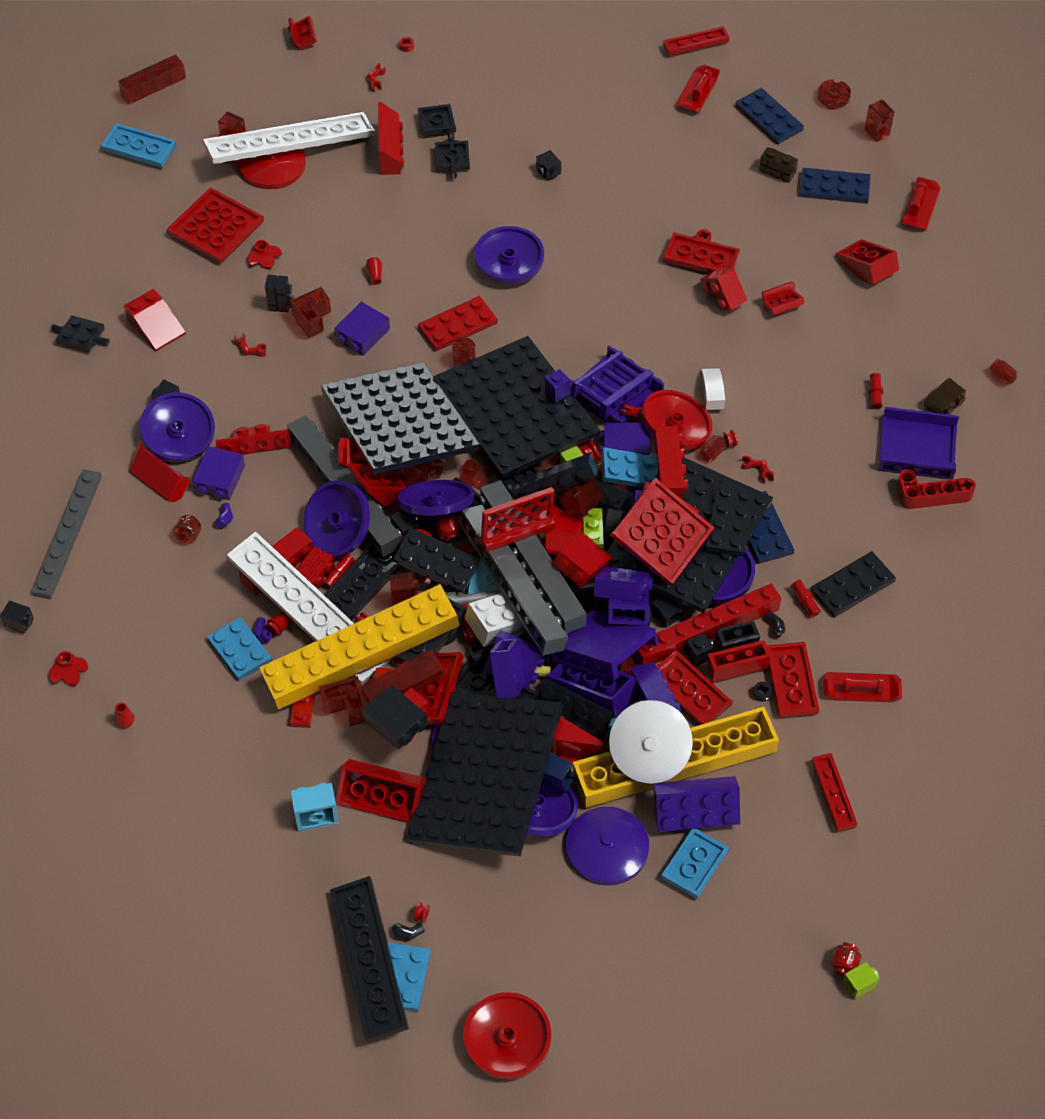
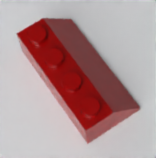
M378 102L381 175L401 174V167H404V157L400 156L404 155L403 145H400V143H403V132H400L403 130V120H399V113L384 103Z
M348 759L342 765L336 804L411 823L427 778Z

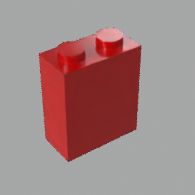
M582 533L559 551L552 565L582 589L607 566L612 556Z

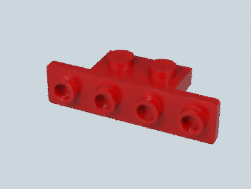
M258 424L250 428L239 427L233 430L234 437L217 439L215 441L216 448L239 454L291 447L289 429L270 431V425Z

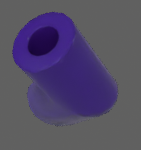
M223 503L220 506L222 514L215 520L218 528L227 526L233 520L229 503Z
M258 617L253 634L260 642L267 643L271 640L272 633H268L264 629L266 619Z

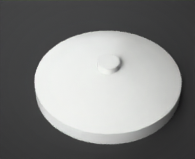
M657 700L636 702L624 709L616 718L610 732V752L618 768L633 780L642 783L664 782L676 776L687 764L692 751L691 729L682 713L668 703Z

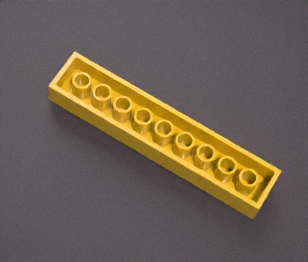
M440 584L259 668L279 710L458 627V617Z
M765 707L690 728L692 733V751L689 760L676 776L664 782L684 780L777 752L779 739ZM610 751L573 762L574 779L585 808L653 789V783L638 782L625 775L614 762Z

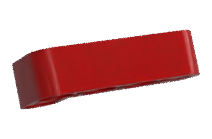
M908 469L900 472L897 482L901 504L907 509L969 502L972 500L976 488L975 481L970 478L918 483L916 474Z

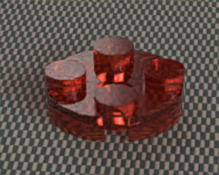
M827 80L820 84L817 98L829 110H835L850 102L851 89L843 81L838 83L834 82V80Z

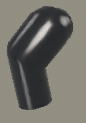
M770 611L765 619L775 627L772 630V634L780 638L786 631L785 623L780 617Z
M396 923L392 927L394 936L405 941H410L425 932L421 923L412 928L400 923Z

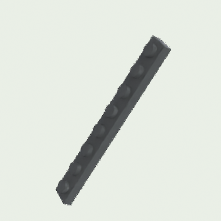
M82 470L32 589L33 596L52 599L102 478L100 472Z

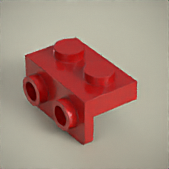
M310 16L296 23L292 18L288 19V29L291 33L290 39L294 46L297 45L302 50L317 42L313 20Z
M793 281L762 291L763 308L773 315L781 314L789 309H796L798 306L805 304L804 297L795 291V283Z

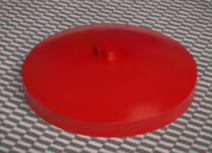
M303 149L272 153L271 155L256 156L254 158L239 159L238 166L241 176L250 185L261 189H279L291 185L302 176L306 167V158Z
M674 390L653 392L646 398L641 408L642 422L653 437L655 427L678 426V432L682 433L680 449L698 448L704 445L711 435L713 425L708 411L696 399L685 393Z
M513 992L493 994L481 1000L470 1011L463 1031L465 1050L471 1062L483 1073L498 1079L520 1078L536 1070L545 1060L551 1045V1025L544 1010L531 998Z

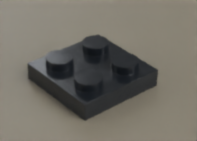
M450 104L418 108L423 137L456 132Z

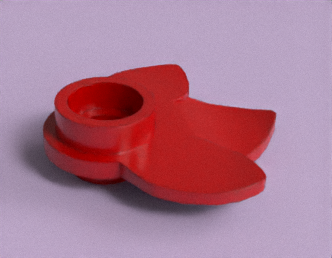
M258 240L253 246V251L248 254V262L251 266L260 263L263 268L270 269L275 264L274 258L281 256L282 252L279 247L269 245L265 240Z
M63 651L58 654L56 664L50 669V680L52 683H56L63 679L66 684L76 686L80 681V672L89 669L88 663L84 658L75 657L72 653Z

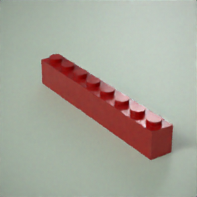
M770 583L710 609L704 614L701 613L657 632L658 645L656 647L644 644L633 655L639 665L652 662L657 664L667 659L675 651L679 653L686 650V641L699 634L705 633L706 637L712 640L715 638L716 630L741 623L745 624V622L755 621L766 616L770 611L773 613L780 609L781 596L773 584Z

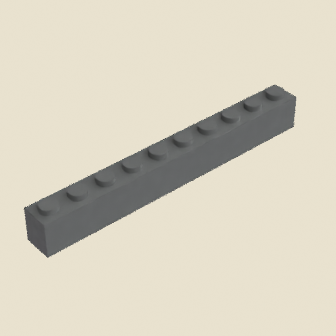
M305 415L287 424L290 439L325 483L335 480L345 481L354 484L363 492L370 510V522L366 537L380 555L385 557L398 550L403 538L401 531L398 528L395 529L391 518L384 515L380 504L374 502L373 497L365 491L347 467L338 464V455L331 443H327L325 435L317 430L315 422L313 420L310 421Z
M501 480L480 488L479 503L486 509L513 501ZM513 508L509 509L505 514H509ZM519 511L514 516V518H517L520 515L521 511ZM501 517L497 521V524H499L504 519V517ZM533 535L508 544L511 550L514 551L518 561L523 565L527 575L531 577L536 589L540 591L545 603H548L553 615L557 617L562 629L569 633L585 627L586 612L559 570L552 565L553 561L538 537Z
M480 505L461 510L459 525L541 654L547 655L564 651L568 639L567 633L560 626L557 617L551 612L548 603H545L540 591L532 583V579L525 572L523 565L517 560L514 551L508 545L486 552L478 541L477 537L478 533H481L482 511L485 510L484 507Z

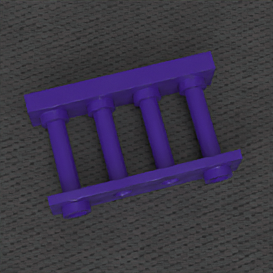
M621 350L610 355L607 360L580 379H576L572 384L571 396L576 397L582 392L600 405L599 416L603 419H606L620 409L619 406L622 403H628L651 386L654 373L649 369L642 374L632 370L621 362L623 355ZM618 368L634 380L627 382L612 371ZM607 376L622 388L615 390L600 379ZM595 384L609 394L610 397L604 399L588 387Z

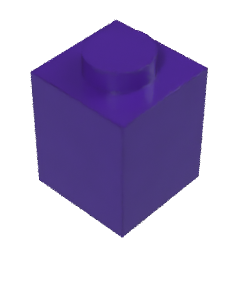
M559 369L545 376V392L556 403L571 395V380Z

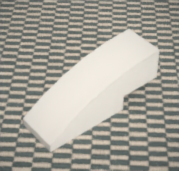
M720 368L702 369L706 410L724 409L725 393Z

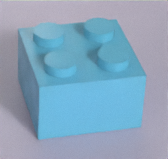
M319 783L316 786L299 787L291 791L298 831L339 824L332 783Z

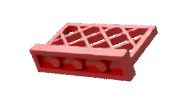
M551 487L483 510L481 533H478L477 539L485 551L488 552L555 528L556 522L552 518L554 489ZM548 496L543 502H540L543 497ZM531 502L526 508H523L526 503ZM536 505L539 506L534 512H531ZM513 508L509 514H505L509 509ZM519 511H521L520 515L517 518H514V516ZM496 514L491 520H488V516ZM501 517H504V519L499 524H497V521Z

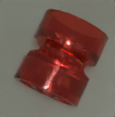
M461 337L453 342L452 354L455 367L476 358V347L472 339Z

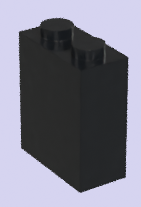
M392 684L362 710L364 721L398 750L403 745L409 744L412 737L416 733L422 732L427 726V714Z

